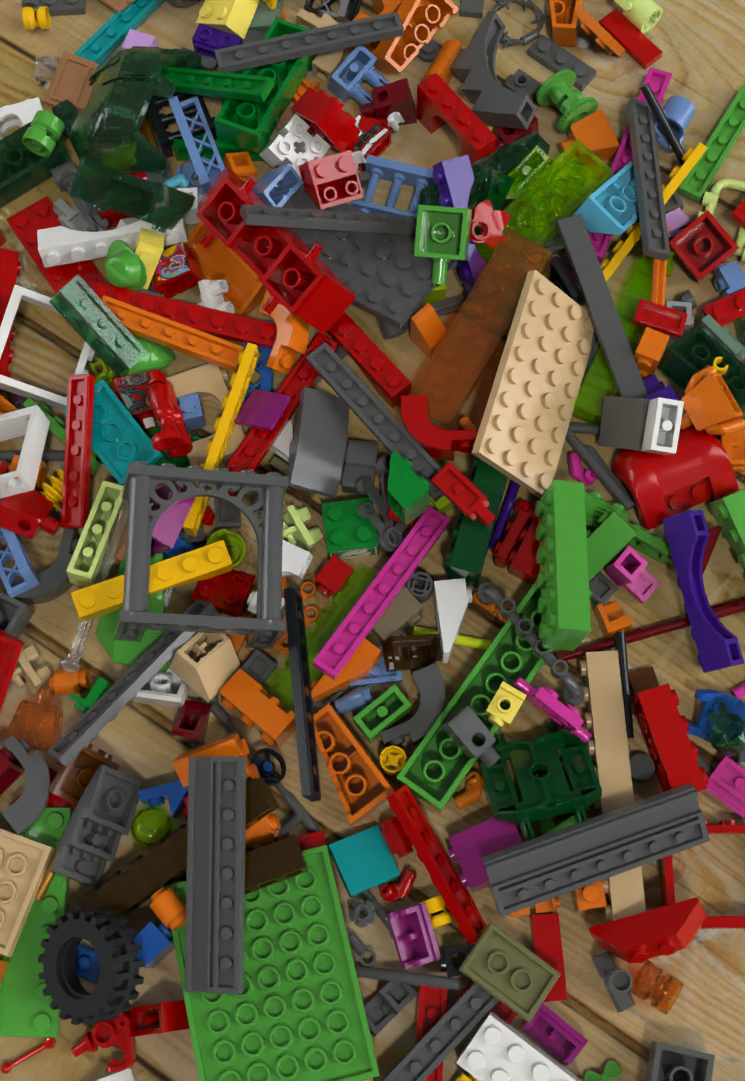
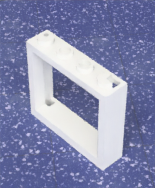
M14 285L0 326V358L20 300L90 325L74 375L88 374V370L84 368L86 362H91L96 348L92 347L94 338L99 339L103 327L98 321L94 320V314ZM0 375V389L26 398L30 397L34 401H41L43 404L60 410L67 407V396L63 397Z
M37 405L0 415V442L25 435L17 470L0 475V498L32 491L35 488L50 425V420Z

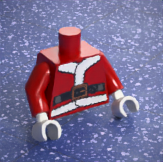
M393 112L388 118L365 117L362 114L355 117L357 121L355 125L361 132L345 151L351 150L356 169L360 172L365 171L367 155L379 157L391 145V129L396 132L400 129L398 124L405 122L399 112Z

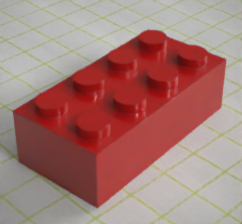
M669 683L638 692L631 701V705L648 753L655 764V772L662 791L666 792L691 783L699 795L707 789L708 777L703 767L700 768L696 759V757H699L698 750L694 741L690 742L686 731H689V726L685 716H680L678 711L679 699L674 689L671 690Z

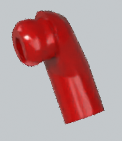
M405 869L400 882L381 886L379 890L380 896L384 901L391 903L407 898L417 875Z

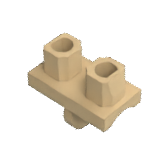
M33 645L22 649L10 685L15 683L18 689H21L26 684L32 695L35 696L41 692V686L49 681L52 673L45 664L35 670L30 664L39 659L38 652Z

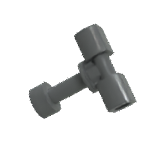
M608 951L593 958L592 961L600 977H604V985L610 991L609 995L617 1012H622L634 1006L636 1003L630 993L633 986L631 974L626 970L618 969L611 953Z

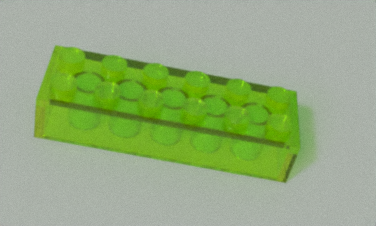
M577 139L504 210L511 215L506 227L502 231L508 237L510 243L498 249H491L484 243H474L479 254L509 281L559 233L556 225L557 221L573 216L585 200L611 178L613 170Z

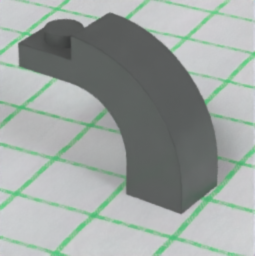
M64 528L59 553L55 562L48 569L35 573L40 584L13 597L14 599L29 605L46 603L63 595L73 586V583H70L66 570L80 538L74 529ZM16 576L12 583V588L25 582L23 577Z
M437 663L412 673V680L420 697L419 708L416 714L408 721L380 733L384 747L388 745L399 746L406 742V737L410 738L413 746L420 743L442 714L445 702V685Z
M11 735L4 742L22 764L26 774V785L18 800L1 813L16 833L21 836L35 825L45 812L51 796V792L47 790L52 783L49 765L41 751L38 749L29 755L28 752L32 749L22 737L17 740L14 735Z

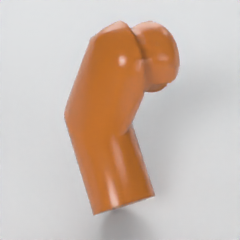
M472 771L468 773L465 792L453 798L459 810L481 798L484 782L479 772Z

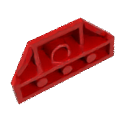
M698 897L589 927V932L599 947L630 964L643 963L653 957L672 955L676 951L690 948L706 918V912Z

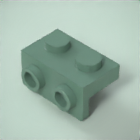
M709 314L701 319L695 333L718 356L723 357L722 360L729 367L745 355V346L724 326L721 327Z

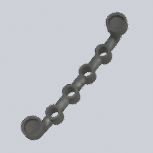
M489 582L481 584L477 591L478 601L483 605L497 604L499 614L503 617H508L516 627V634L519 637L525 638L533 647V654L538 658H542L550 667L551 675L556 679H560L566 686L562 692L563 702L573 707L578 706L583 701L585 692L568 673L569 666L567 662L561 659L557 660L548 648H546L545 652L539 651L537 646L542 645V639H539L533 632L532 621L527 618L522 619L516 612L515 601L511 598H505L494 584ZM503 605H509L511 610H505ZM520 625H526L529 630L523 631ZM555 666H561L563 672H557Z

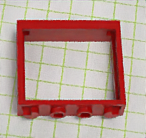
M705 820L708 835L745 834V824L736 825V820H720L719 825H709V820ZM672 855L659 859L662 907L675 903ZM706 916L700 929L745 928V916Z

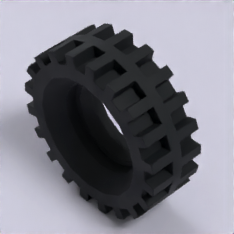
M104 907L70 912L66 916H60L56 919L58 925L50 926L47 930L50 938L42 940L41 946L45 948V953L38 957V962L43 963V972L38 974L39 980L45 979L46 988L42 990L44 996H51L52 1002L49 1005L51 1009H61L59 1017L63 1020L71 1018V1024L73 1025L82 1023L89 1025L121 1015L120 1012L128 1011L131 1008L129 1001L135 1000L139 996L135 987L136 985L143 984L144 977L139 975V968L145 967V960H139L138 951L143 949L141 942L135 943L133 936L137 933L135 928H126L125 925L128 919L125 916L116 917V911L113 909L104 910ZM83 939L89 941L96 950L100 962V977L93 993H89L83 988L77 973L76 954L78 945Z

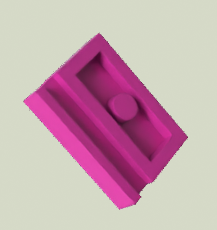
M725 755L708 777L706 790L745 819V769Z

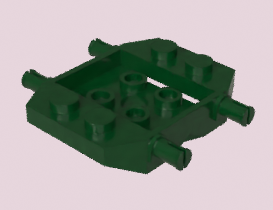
M548 722L545 725L547 734H542L530 742L518 740L506 742L503 733H499L500 740L498 734L494 736L496 738V745L493 749L499 754L500 759L489 768L483 761L480 763V771L494 820L520 825L524 839H528V833L530 839L535 836L531 825L532 821L572 812L575 814L577 823L588 821L585 809L602 796V788L586 743L563 730L558 731L555 722H551V725ZM556 749H558V752H559V755H560V758H561V761H562V764H563V767H564V770H565V773H566V776H567V779H568V782H569L571 791H570V789H569V786H568V783H567V780H566V777H565V774H564V771H563V768H562V765H561V762H560V759H559V756H558V753H557V750H556ZM510 759L523 798V802L520 803L507 760ZM537 770H544L547 772V775L538 778L533 773Z

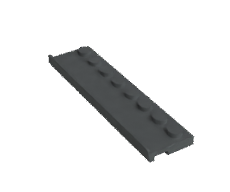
M246 756L189 757L185 992L243 993Z
M688 783L590 818L588 821L565 827L482 857L500 917L710 841L703 812L700 810L697 799L699 797L698 792L695 790V787Z

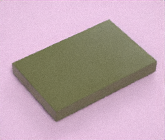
M492 922L488 924L458 969L528 1023H530L561 973Z

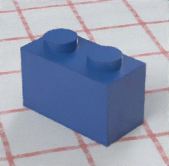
M151 921L133 938L135 943L141 942L143 949L138 951L139 960H145V968H155L175 948L172 930L170 927L166 928L162 922L156 923Z

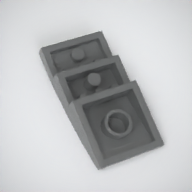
M305 386L300 391L299 413L295 417L294 439L290 442L289 486L334 499L337 496L349 423V407L340 397Z
M99 765L69 820L50 872L93 888L100 885L107 861H114L121 835H129L140 798L138 791L142 790L144 783L108 766Z

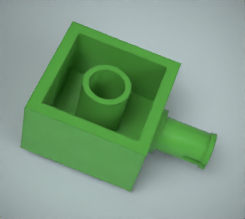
M418 205L414 256L429 257L433 260L431 283L447 284L448 262H451V259L467 261L472 217L471 209Z

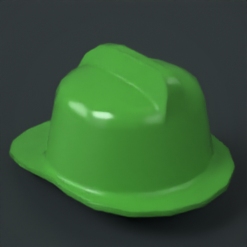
M115 240L112 242L104 264L108 280L116 287L134 291L141 290L145 285L147 277L143 261L124 241Z

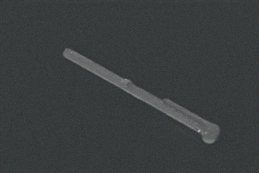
M126 499L123 501L94 584L106 581L111 566L114 564L115 555L127 524L128 500ZM94 619L82 624L80 621L67 660H61V668L65 672L75 673L80 669L81 666L78 663Z

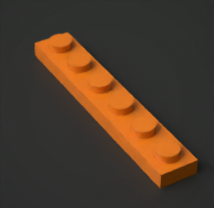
M103 295L94 314L95 321L236 372L239 354L245 348Z

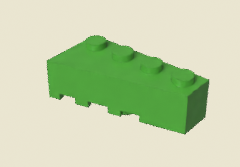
M745 488L711 501L707 503V506L718 526L723 527L721 531L745 572Z

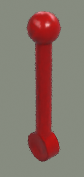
M48 1037L40 1046L10 1063H3L0 1068L1 1072L8 1074L13 1067L42 1050L54 1048L56 1040L53 1037Z

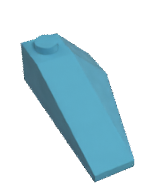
M633 160L591 194L574 213L573 216L582 215L586 229L589 232L622 235L636 222L638 201Z

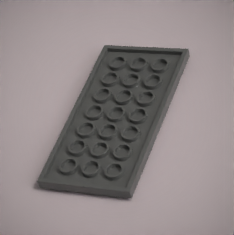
M304 184L282 206L319 210L305 191ZM347 203L323 209L365 213ZM290 228L309 249L315 242H318L324 248L317 257L357 296L352 305L399 329L402 328L437 285L431 283L433 260L429 257L414 256L416 236ZM451 259V262H448V270L455 263V260Z

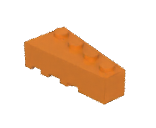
M403 0L397 12L404 28V36L380 41L373 54L378 58L375 66L386 75L401 73L419 53V50L425 44H428L436 31L441 29L447 23L448 18L454 15L459 8L450 0Z
M327 704L314 714L316 742L323 755L328 772L332 777L339 799L346 811L350 825H355L387 800L386 796L393 792L395 788L332 705Z

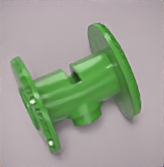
M564 69L553 74L541 85L536 95L537 103L540 106L554 103L559 108L562 117L557 124V129L562 134H568L571 124L596 112L598 108V102L594 97L584 98L580 90L571 89L577 77L572 69Z

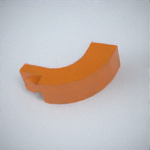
M267 289L258 312L275 320L277 337L266 366L284 375H289L297 354H305L309 338V325L297 315L291 314L281 304H278L271 314H267L262 309L271 298Z

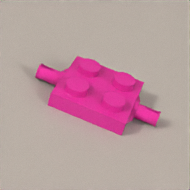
M518 677L514 682L513 686L526 694V699L560 727L564 730H569L571 734H575L584 743L590 739L592 734L581 726L584 721L578 717L580 712L568 703L564 705L557 700L559 695L547 686L545 688L531 686L521 677Z

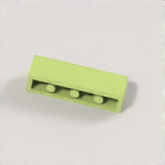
M103 480L66 570L70 583L83 587H89L98 583L128 508V500L122 499L123 486Z

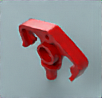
M124 1011L120 1012L121 1015L118 1017L97 1022L92 1033L86 1032L82 1041L71 1047L73 1055L78 1057L86 1051L94 1053L98 1051V1046L109 1048L117 1045L124 1052V1058L122 1061L111 1060L108 1063L106 1072L131 1068L136 1062L133 1018Z

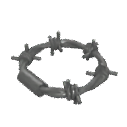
M495 0L497 4L492 11L497 9L500 11L504 7L509 9L507 3L514 2L522 3L524 10L528 6L533 7L537 14L536 20H532V23L537 22L538 28L522 36L520 39H511L510 36H507L508 31L506 33L503 32L500 41L504 44V49L508 47V44H522L525 46L540 37L539 32L543 28L546 21L545 18H550V15L545 16L540 8L531 0Z

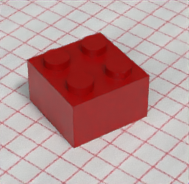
M309 87L291 108L294 113L310 126L308 129L313 135L317 133L332 148L339 152H344L361 132L355 125L356 119L348 112L343 111L344 105L334 96L330 98L321 89L316 91Z
M708 210L669 241L670 250L697 283L739 249L737 244Z

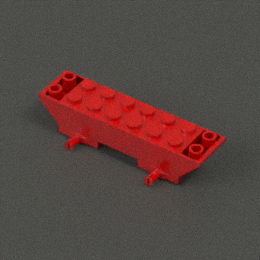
M226 166L198 202L199 211L196 213V216L204 223L207 232L198 242L204 248H207L214 238H218L226 247L232 248L261 278L259 281L268 289L271 298L262 307L267 314H271L276 306L281 304L291 314L297 315L321 333L326 334L357 296L317 257L324 250L318 242H315L309 249L289 227L245 225L240 215L241 205H267L252 191L258 183L254 177L250 175L244 183Z

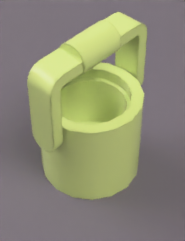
M614 0L623 8L622 14L642 33L652 29L663 13V9L654 0Z

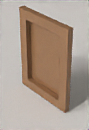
M64 51L43 101L49 105L112 128L133 78L130 75Z

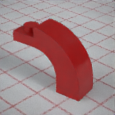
M427 395L401 396V413L406 430L430 456L441 460L454 461L455 451L461 453L472 452L478 429L453 431L440 429L430 421V405Z

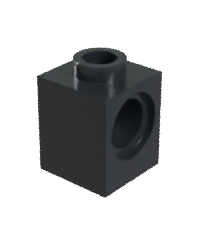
M475 944L444 948V954L439 959L441 972H447V977L464 976L462 972L452 965V957L456 953H463L467 957Z

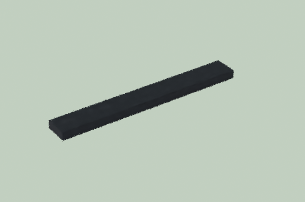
M293 587L284 589L301 791L302 797L314 802L321 800L303 599Z

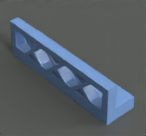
M177 96L169 98L168 101L203 192L206 193L214 183H210L208 178L211 169H216L222 173L225 167L197 96L180 103ZM196 105L197 113L194 120L184 116L183 109ZM195 126L206 131L202 141L192 136ZM204 147L214 152L210 162L200 157Z
M1 527L0 543L1 541H6L8 546L5 551L0 550V575L10 598H13L40 583L19 534ZM9 558L15 560L12 569L4 567ZM15 577H23L25 582L12 588Z

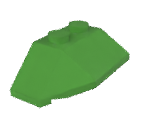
M119 608L105 616L99 617L95 635L113 663L132 666L165 630L146 629L141 642L114 640L116 623L120 610L123 609ZM172 660L169 663L165 664L159 671L168 670Z

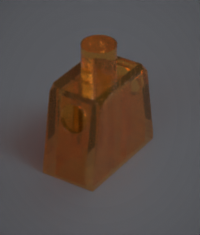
M39 688L35 702L22 700L8 727L4 740L14 735L17 740L22 737L32 749L48 751L61 738L63 711L51 705L55 692Z

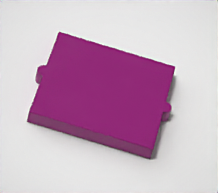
M253 389L247 401L242 404V409L235 419V423L237 425L272 431L279 418L284 415L283 412L291 398L289 395Z

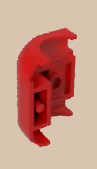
M694 424L684 430L680 428L676 454L661 455L620 448L621 451L616 455L614 463L611 464L613 474L624 482L634 498L639 512L640 526L647 530L664 524L663 519L674 516L712 498L719 499L739 490L731 462L720 441L705 430L697 431Z

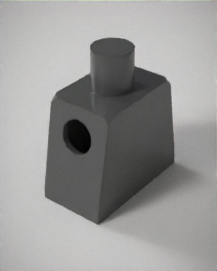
M469 706L460 708L440 726L469 759L479 757L488 768L500 759L499 754L491 746L496 741V738ZM473 735L478 738L477 746L472 742Z

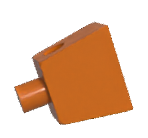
M600 109L571 124L567 135L568 140L559 143V150L563 157L574 153L578 163L583 165L615 159L620 145L603 110Z

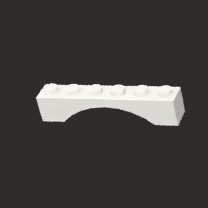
M181 204L157 208L148 216L135 223L108 231L84 232L63 226L37 230L38 251L45 268L107 257L108 249L115 240L124 241L132 250L141 227L165 235L164 246L179 242H188L186 223Z

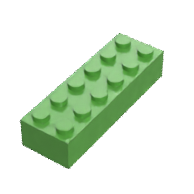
M553 479L548 489L544 490L540 501H537L535 505V516L539 518V524L536 528V540H539L536 562L540 564L537 587L541 588L538 612L542 615L538 634L539 638H542V648L574 651L591 632L584 483Z

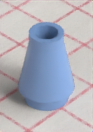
M359 685L342 697L335 699L334 703L339 715L343 713L362 711L375 699L369 685Z

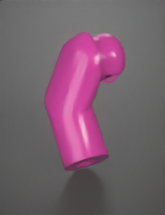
M578 453L568 454L570 476L576 481L584 483V486L592 485L597 479L594 471L582 467L581 456Z

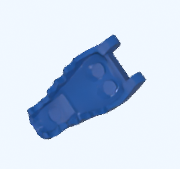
M696 689L694 697L701 700V704L695 721L687 722L689 726V731H686L687 734L695 735L718 746L732 747L733 745L745 747V702L719 690Z

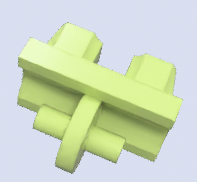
M294 505L286 507L287 512L283 515V540L310 552L312 547L321 542L323 534L317 527L307 530L305 524L311 520V514L307 507L295 509Z

